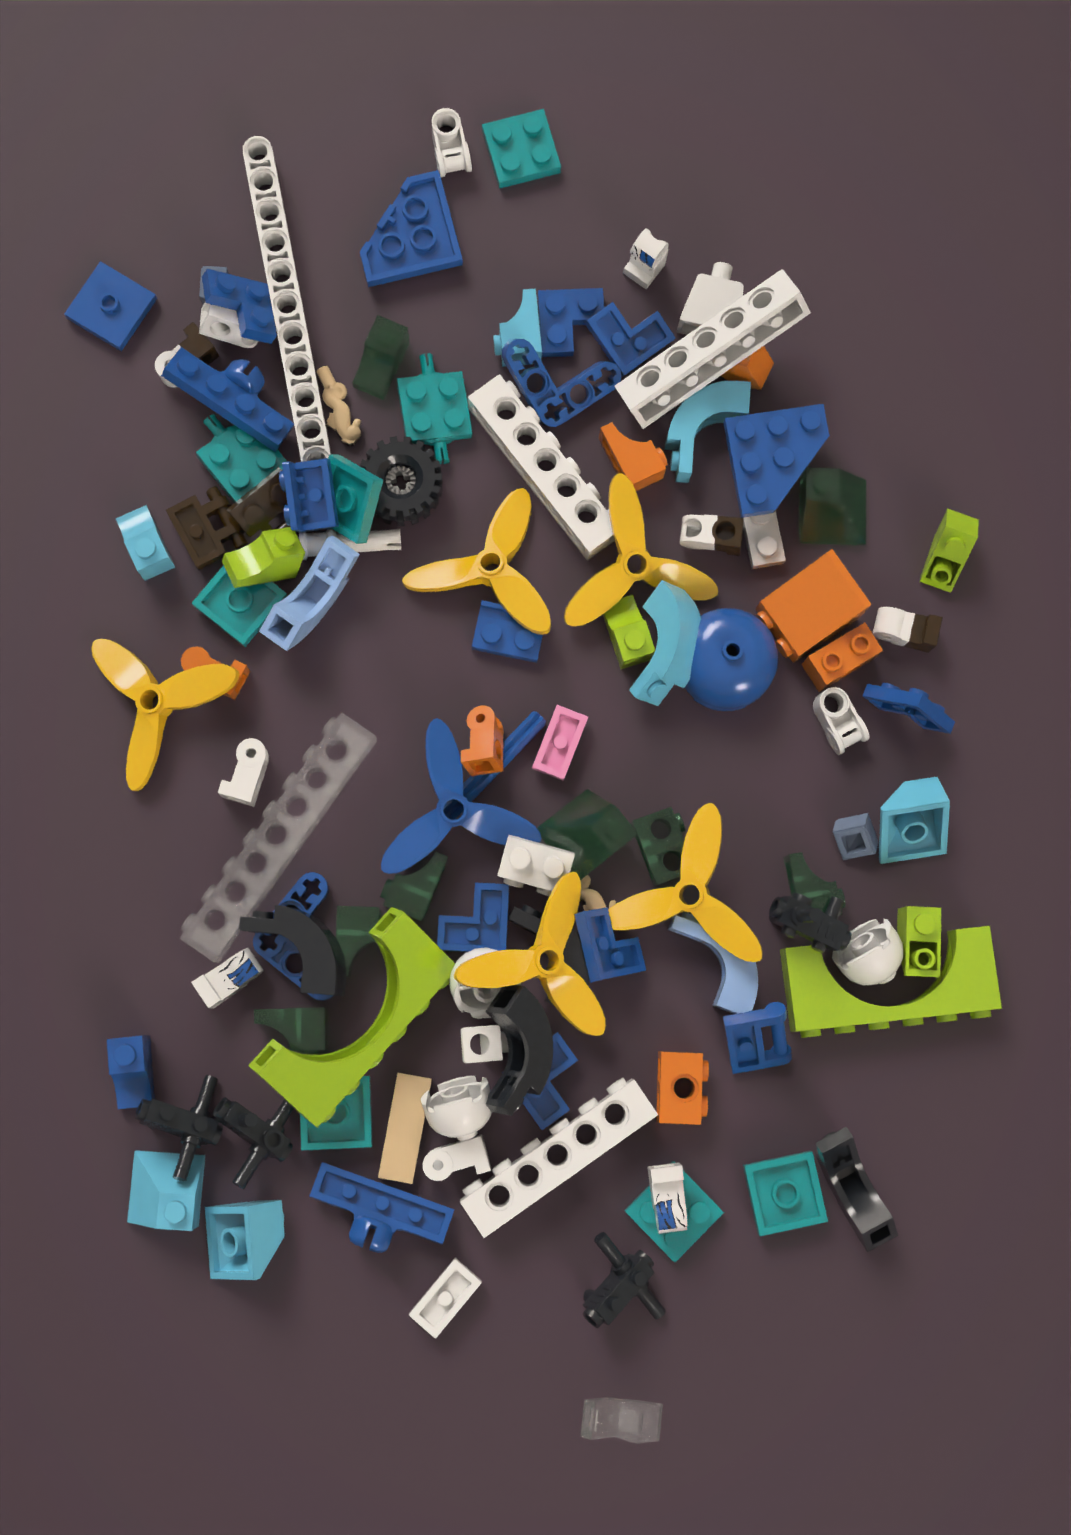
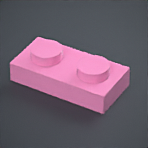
M557 705L532 769L564 781L588 716Z

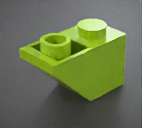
M947 508L934 536L920 582L950 593L952 592L978 538L979 519Z
M917 906L898 908L897 933L904 949L901 962L904 976L939 978L941 966V908Z

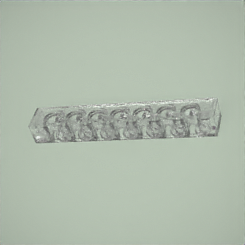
M341 712L337 719L332 717L322 730V734L325 736L318 746L311 745L302 758V761L305 763L298 774L292 772L282 786L285 792L278 802L272 800L262 814L265 820L257 830L252 828L242 842L245 848L237 858L232 856L223 867L221 873L225 876L217 886L212 884L201 899L204 903L197 915L191 913L181 926V930L184 933L179 939L212 962L219 963L242 932L239 931L240 916L252 917L253 911L259 908L377 742V738L373 733ZM341 744L346 747V754L342 759L332 760L328 757L329 749L333 745ZM315 772L326 774V782L320 788L309 786V777ZM297 799L304 800L306 802L305 812L300 816L290 815V804ZM276 827L285 828V840L277 845L271 844L269 841L271 830ZM256 855H263L266 859L265 868L259 873H252L249 869L251 858ZM242 883L246 889L245 896L240 901L234 902L229 897V890L232 885ZM221 911L225 916V923L222 928L212 930L209 926V917L212 913Z

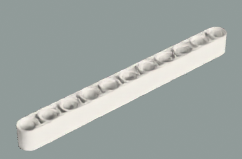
M253 136L245 141L243 156L301 462L325 459L331 454L276 162L270 142L262 136ZM257 155H265V156H266L265 158H263V159H261V160H254V159H253V158H254L255 156H257ZM262 185L272 186L270 189L265 191L259 190V188ZM268 215L278 216L275 220L272 221L264 220V218ZM274 245L284 246L280 251H270V248ZM278 276H290L285 282L275 281ZM292 305L296 307L291 313L281 312V309L285 306ZM292 336L302 338L297 344L287 343V340ZM297 367L308 369L301 376L292 374L293 370ZM303 398H312L314 400L308 407L298 405L299 401ZM309 429L320 431L316 438L308 439L304 437L305 432Z

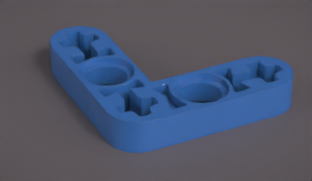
M511 339L504 344L502 349L503 361L526 402L539 416L540 424L548 427H557L615 390V385L621 382L620 368L612 362L600 361L556 388L529 341L525 339ZM513 347L524 348L525 352L522 354V359L526 365L533 363L534 367L525 369L520 360H512L511 356L515 353ZM525 369L521 374H519V370ZM601 369L611 371V375L608 376V384L606 382H598L592 386L586 380L587 377L589 381L599 379L602 376ZM537 373L542 377L543 385L538 392L533 393L527 387V379L531 374ZM580 384L585 388L586 396L581 403L576 404L571 400L570 392L575 385ZM564 401L570 408L569 411L567 407L557 409L554 412L555 419L545 417L544 415L548 411L547 404L557 406Z
M306 873L296 882L279 905L286 907L295 905L300 910L313 915L329 893L328 882L318 873ZM318 879L321 882L318 886L321 893L318 896L311 894L306 902L312 905L307 910L302 903L292 898L296 893L302 898L308 890L304 886L308 880L314 883ZM255 933L253 937L255 951L301 988L302 971L294 974L286 966L289 956L295 953L300 954L293 942L282 935H278L275 938V943L278 945L275 950L268 948L264 951L262 949L264 942L261 940L264 933ZM308 993L311 997L323 1001L335 996Z

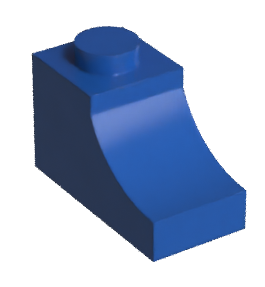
M150 1035L107 1039L109 1075H111L114 1082L117 1108H136L142 1099L149 1101L155 1099Z

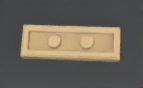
M397 1073L378 1178L413 1184L425 1121V1113L420 1099L428 1090L430 1092L432 1078Z

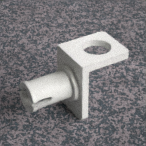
M499 1025L464 1027L461 1029L462 1058L464 1063L503 1060L502 1053L509 1052L505 1033L501 1032ZM476 1034H480L481 1055L475 1054L470 1047V1041Z

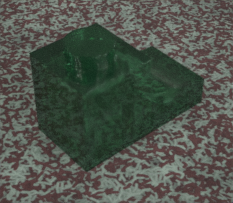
M377 315L364 343L362 359L352 382L354 388L382 400L384 399L409 346L408 327Z
M435 852L428 864L421 870L404 876L396 873L394 880L388 878L380 895L381 898L385 899L383 906L388 909L393 907L401 910L410 918L423 923L448 863V856Z
M802 852L788 854L783 857L791 897L793 893L802 894L813 900L811 907L819 908L825 913L833 896L843 900L842 908H845V896L842 888H837L836 881L827 882L816 876L805 862Z
M337 906L336 939L344 955L346 977H351L352 967L359 953L368 945L376 943L368 932L384 916L381 915L379 907Z
M326 1007L254 1009V1024H264L281 1032L288 1040L290 1050L299 1051L301 1054L320 1055V1050L328 1049V1009Z

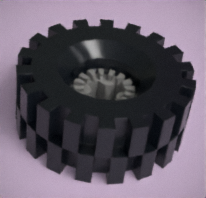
M397 436L390 437V443L385 444L383 440L376 443L377 449L374 451L370 448L366 452V461L362 459L360 467L383 479L374 516L377 519L379 516L382 517L384 523L391 525L392 521H396L397 526H405V521H411L412 525L419 523V517L423 516L424 519L431 515L430 510L437 508L439 504L438 499L442 497L443 491L441 466L439 460L435 459V453L431 449L426 450L423 442L418 440L414 444L411 437L404 436V442H398ZM397 476H403L404 480H410L406 484L405 490L401 489L400 491L398 486H392V484L396 483Z

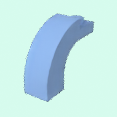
M333 535L328 537L305 577L285 599L273 605L259 632L286 651L297 645L313 630L336 601L349 580L347 576L360 554Z
M683 912L681 917L673 916L668 930L706 945L719 960L722 972L721 983L712 1006L732 1014L752 1011L758 991L756 962L744 961L721 947L706 933L692 914Z

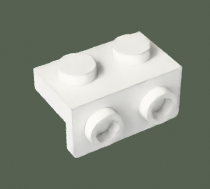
M508 835L497 876L504 878L503 882L510 886L522 888L524 884L537 887L536 891L538 893L550 896L559 879L571 871L575 853Z

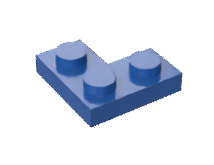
M206 269L202 276L205 303L236 310L241 337L272 344L277 334L268 284Z
M603 288L538 290L542 357L573 356L572 325H585L584 322L604 308Z
M614 302L584 322L610 362L620 368L621 377L676 339L658 311L631 329Z
M882 683L881 686L867 684L862 695L879 710L907 715L923 729L951 734L955 721L944 713L945 708L928 699L929 694L920 689L910 688L909 691H904L889 683Z
M475 883L473 917L439 915L437 946L442 951L469 952L476 948L485 947L498 951L506 950L509 885Z
M608 907L574 914L590 983L646 971L638 937L615 941Z
M558 1032L552 1035L553 1060L544 1089L540 1095L526 1093L523 1101L524 1106L541 1130H544L570 1110L550 1081L577 1062L578 1059Z

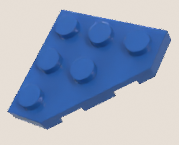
M439 170L406 178L395 201L389 205L378 222L374 234L360 250V258L368 287L463 265L460 247Z
M824 404L725 418L723 423L740 517L772 514L781 504L782 500L830 436Z

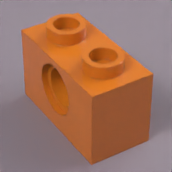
M864 622L809 655L801 665L818 692L874 660L883 649Z
M658 1051L656 1103L658 1115L656 1116V1122L701 1125L702 1117H707L708 1097L702 1096V1081L708 1082L709 1062L708 1060H703V1053ZM680 1078H687L692 1085L690 1094L684 1098H679L674 1092L675 1082Z

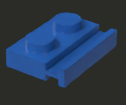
M482 600L472 650L537 663L543 635L532 633L524 628L507 613L501 604Z

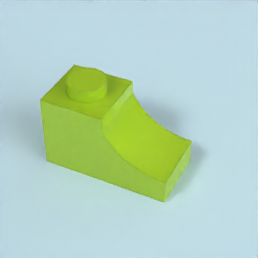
M291 527L262 531L261 535L249 545L225 553L222 563L234 588L296 578L305 556V551L296 532L292 531Z
M633 595L623 597L603 614L620 669L650 661L655 653V647L646 620H643Z

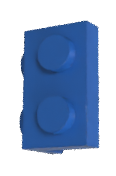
M325 458L297 463L290 461L282 462L283 471L279 473V481L282 491L286 492L288 505L284 506V518L286 524L290 525L291 530L307 532L339 527L330 459Z

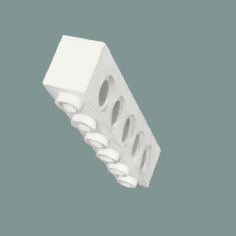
M781 269L616 384L615 388L644 429L808 316L811 312L799 289L784 270Z
M499 374L468 396V409L588 561L615 541L610 523L609 509L606 510L599 501L601 496L594 485L590 482L586 484L579 476L581 471L576 462L571 457L566 459L559 450L561 446L557 438L550 431L546 433L539 425L541 421L535 410L531 406L526 408L519 398L521 396L516 386L510 380L505 382ZM502 410H510L515 416L509 420H504L497 414ZM529 435L534 438L535 442L531 445H522L517 439L520 436ZM548 460L555 465V468L551 471H543L538 467V463ZM562 486H570L574 489L575 494L571 497H564L558 493V489ZM583 511L591 512L595 516V520L591 523H584L578 518V514Z
M622 1077L606 1089L609 1095L598 1102L595 1097L578 1108L580 1115L570 1122L567 1118L562 1119L549 1129L552 1135L542 1142L535 1138L520 1149L523 1153L521 1157L513 1162L509 1158L505 1159L491 1170L494 1176L484 1183L479 1178L462 1190L465 1196L460 1199V1203L483 1238L658 1115L634 1079L631 1078L626 1082ZM611 1104H619L623 1108L624 1115L618 1123H609L605 1118V1110ZM583 1124H590L595 1129V1137L590 1143H580L576 1138V1131ZM556 1144L564 1146L567 1150L565 1160L559 1164H554L547 1159L548 1149ZM525 1165H532L538 1170V1177L531 1184H525L518 1178L520 1168ZM501 1185L508 1189L510 1194L505 1203L495 1204L490 1200L489 1192L494 1186Z

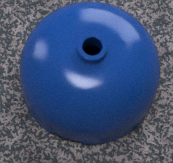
M721 608L709 611L700 616L701 621L691 666L690 680L684 688L694 698L693 700L713 710L734 711L745 708L758 700L766 692L775 677L778 667V650L775 639L768 627L749 612L735 608ZM730 646L733 656L727 654L726 648Z

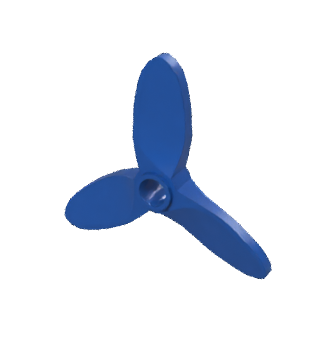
M438 718L433 719L426 731L425 750L429 777L439 801L436 809L415 820L396 837L383 855L381 870L388 874L406 870L432 852L448 834L450 829L457 826H462L483 839L501 845H506L508 835L538 843L541 842L540 832L528 820L497 806L469 802L463 796V769L455 739L449 727ZM455 800L462 805L463 811L460 818L451 820L445 816L443 809L447 801Z

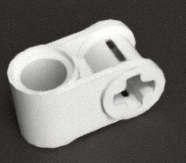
M450 108L437 110L432 117V139L440 177H445L446 173L460 170L472 172L467 142H465L458 113ZM443 126H450L453 128V130L448 133H444L439 129Z
M831 687L815 698L813 702L814 714L818 718L825 731L826 738L836 754H843L845 748L860 740L862 742L869 740L868 729L857 714L844 690ZM826 696L832 697L837 701L838 710L836 713L830 712L825 708L824 699ZM852 731L850 735L842 737L846 732Z

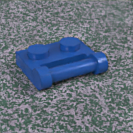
M772 1002L765 1009L723 1016L733 1074L788 1064L792 1060L791 1047L787 1044L784 1021L787 1018V1012L783 1003ZM771 1026L773 1046L771 1050L764 1051L761 1027Z

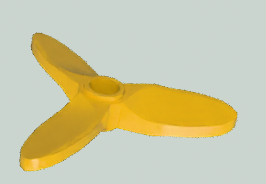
M622 473L616 474L609 486V517L619 555L616 563L596 573L570 600L564 613V622L570 626H582L606 613L622 599L635 581L642 580L656 589L661 580L684 589L692 600H708L718 595V587L715 582L701 571L675 560L650 556L646 551L643 514L636 490L626 475ZM636 554L641 560V567L637 572L631 573L627 566L628 559Z
M524 488L516 489L504 499L489 526L485 548L478 555L437 561L418 567L404 576L402 579L403 585L407 589L417 592H440L484 584L492 588L501 606L520 625L535 634L543 635L549 633L551 619L544 601L529 581L508 565L521 547L528 529L532 504L527 490ZM490 564L499 565V567L493 571L485 570V568Z
M97 639L93 642L92 656L101 672L116 689L133 699L136 703L137 715L126 764V780L130 790H141L150 779L158 759L166 720L172 711L197 707L222 696L237 683L240 675L237 669L225 664L203 665L179 672L158 684L149 668L135 654L122 645L107 639ZM158 695V704L153 708V698Z
M708 803L703 805L697 811L690 824L681 854V880L675 887L648 890L615 904L608 910L613 930L645 928L661 923L683 911L691 912L706 933L721 947L744 961L758 962L762 959L763 951L756 935L737 913L711 896L707 887L716 868L722 842V818L714 804ZM691 885L696 886L700 893L698 901L693 905L687 904L683 898L684 890Z
M576 872L566 873L556 883L544 908L533 946L528 950H501L471 958L460 964L455 970L454 979L466 987L499 988L515 985L533 977L539 978L548 998L568 1022L584 1034L598 1036L604 1033L606 1027L602 1008L589 986L579 974L564 962L563 956L565 945L575 922L574 914L578 912L581 895V883ZM543 952L547 954L549 960L545 970L540 965V956Z

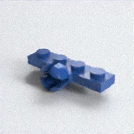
M181 347L165 366L161 376L276 452L292 430L294 423L258 398V394L265 383L260 369L255 366L247 376L243 372L250 364V361L239 359L232 361L225 371L220 372Z
M323 1162L309 1195L310 1198L344 1209L354 1215L349 1238L355 1245L363 1248L369 1229H375L376 1231L369 1250L377 1253H383L388 1249L392 1236L396 1231H405L442 1245L455 1210Z

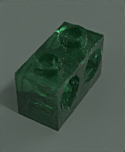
M668 807L633 820L630 825L653 887L681 878V854L684 845L682 833L686 832L680 813L674 814L672 807ZM659 821L666 824L669 830L668 836L664 839L656 838L651 832L652 823ZM673 853L679 857L680 868L677 871H670L665 868L663 864L665 854Z

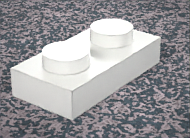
M776 511L772 514L745 517L743 530L751 569L784 564L786 559Z
M454 1258L409 1312V1316L436 1339L480 1286L482 1280L457 1258Z

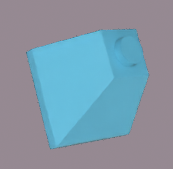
M938 777L903 782L880 807V864L947 854L950 800Z
M135 1150L127 1222L167 1230L193 1231L199 1227L205 1155L195 1154L187 1181H179L173 1178V1174L180 1153Z
M259 1200L205 1207L210 1279H260L285 1237L282 1200Z

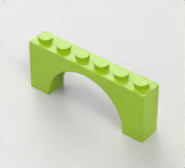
M391 907L368 932L381 950L387 971L385 999L377 1018L370 1028L349 1046L321 1055L294 1052L272 1039L248 1065L306 1120L317 1128L321 1123L327 1122L334 1115L336 1106L345 1096L352 1094L358 1088L360 1079L364 1074L381 1062L386 1049L393 1042L403 1037L407 1031L408 1024L415 1016L422 1014L429 1007L430 999L437 991L445 988L450 983V974L455 963L405 912Z
M990 926L947 931V954L940 971V977H937L932 985L915 999L890 1007L869 1004L845 991L828 971L821 952L813 950L811 948L812 945L780 949L790 1032L800 1031L801 1038L822 1036L821 1029L834 1028L835 1034L856 1032L855 1025L868 1024L869 1030L890 1028L889 1021L902 1020L903 1026L924 1024L923 1017L936 1016L937 1023L957 1021V1014L970 1012L971 1019L992 1017L991 1010L1002 1009Z

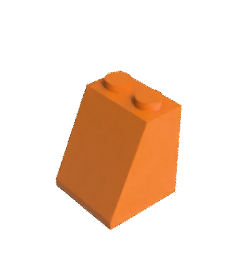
M831 549L761 600L756 607L758 612L756 617L770 629L777 639L775 642L781 655L785 658L789 657L794 663L857 621L872 604L834 550Z

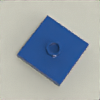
M100 261L64 315L71 322L122 352L156 302L157 296Z

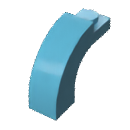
M721 381L703 387L681 404L671 421L664 450H676L672 451L670 471H676L675 482L689 483L692 474L694 439L701 430L712 424L723 423L725 418L749 415L751 382Z
M661 580L643 605V608L652 617L657 627L658 640L656 650L649 664L629 689L635 698L659 706L674 684L684 688L690 680L691 666L701 621L698 608L687 592Z

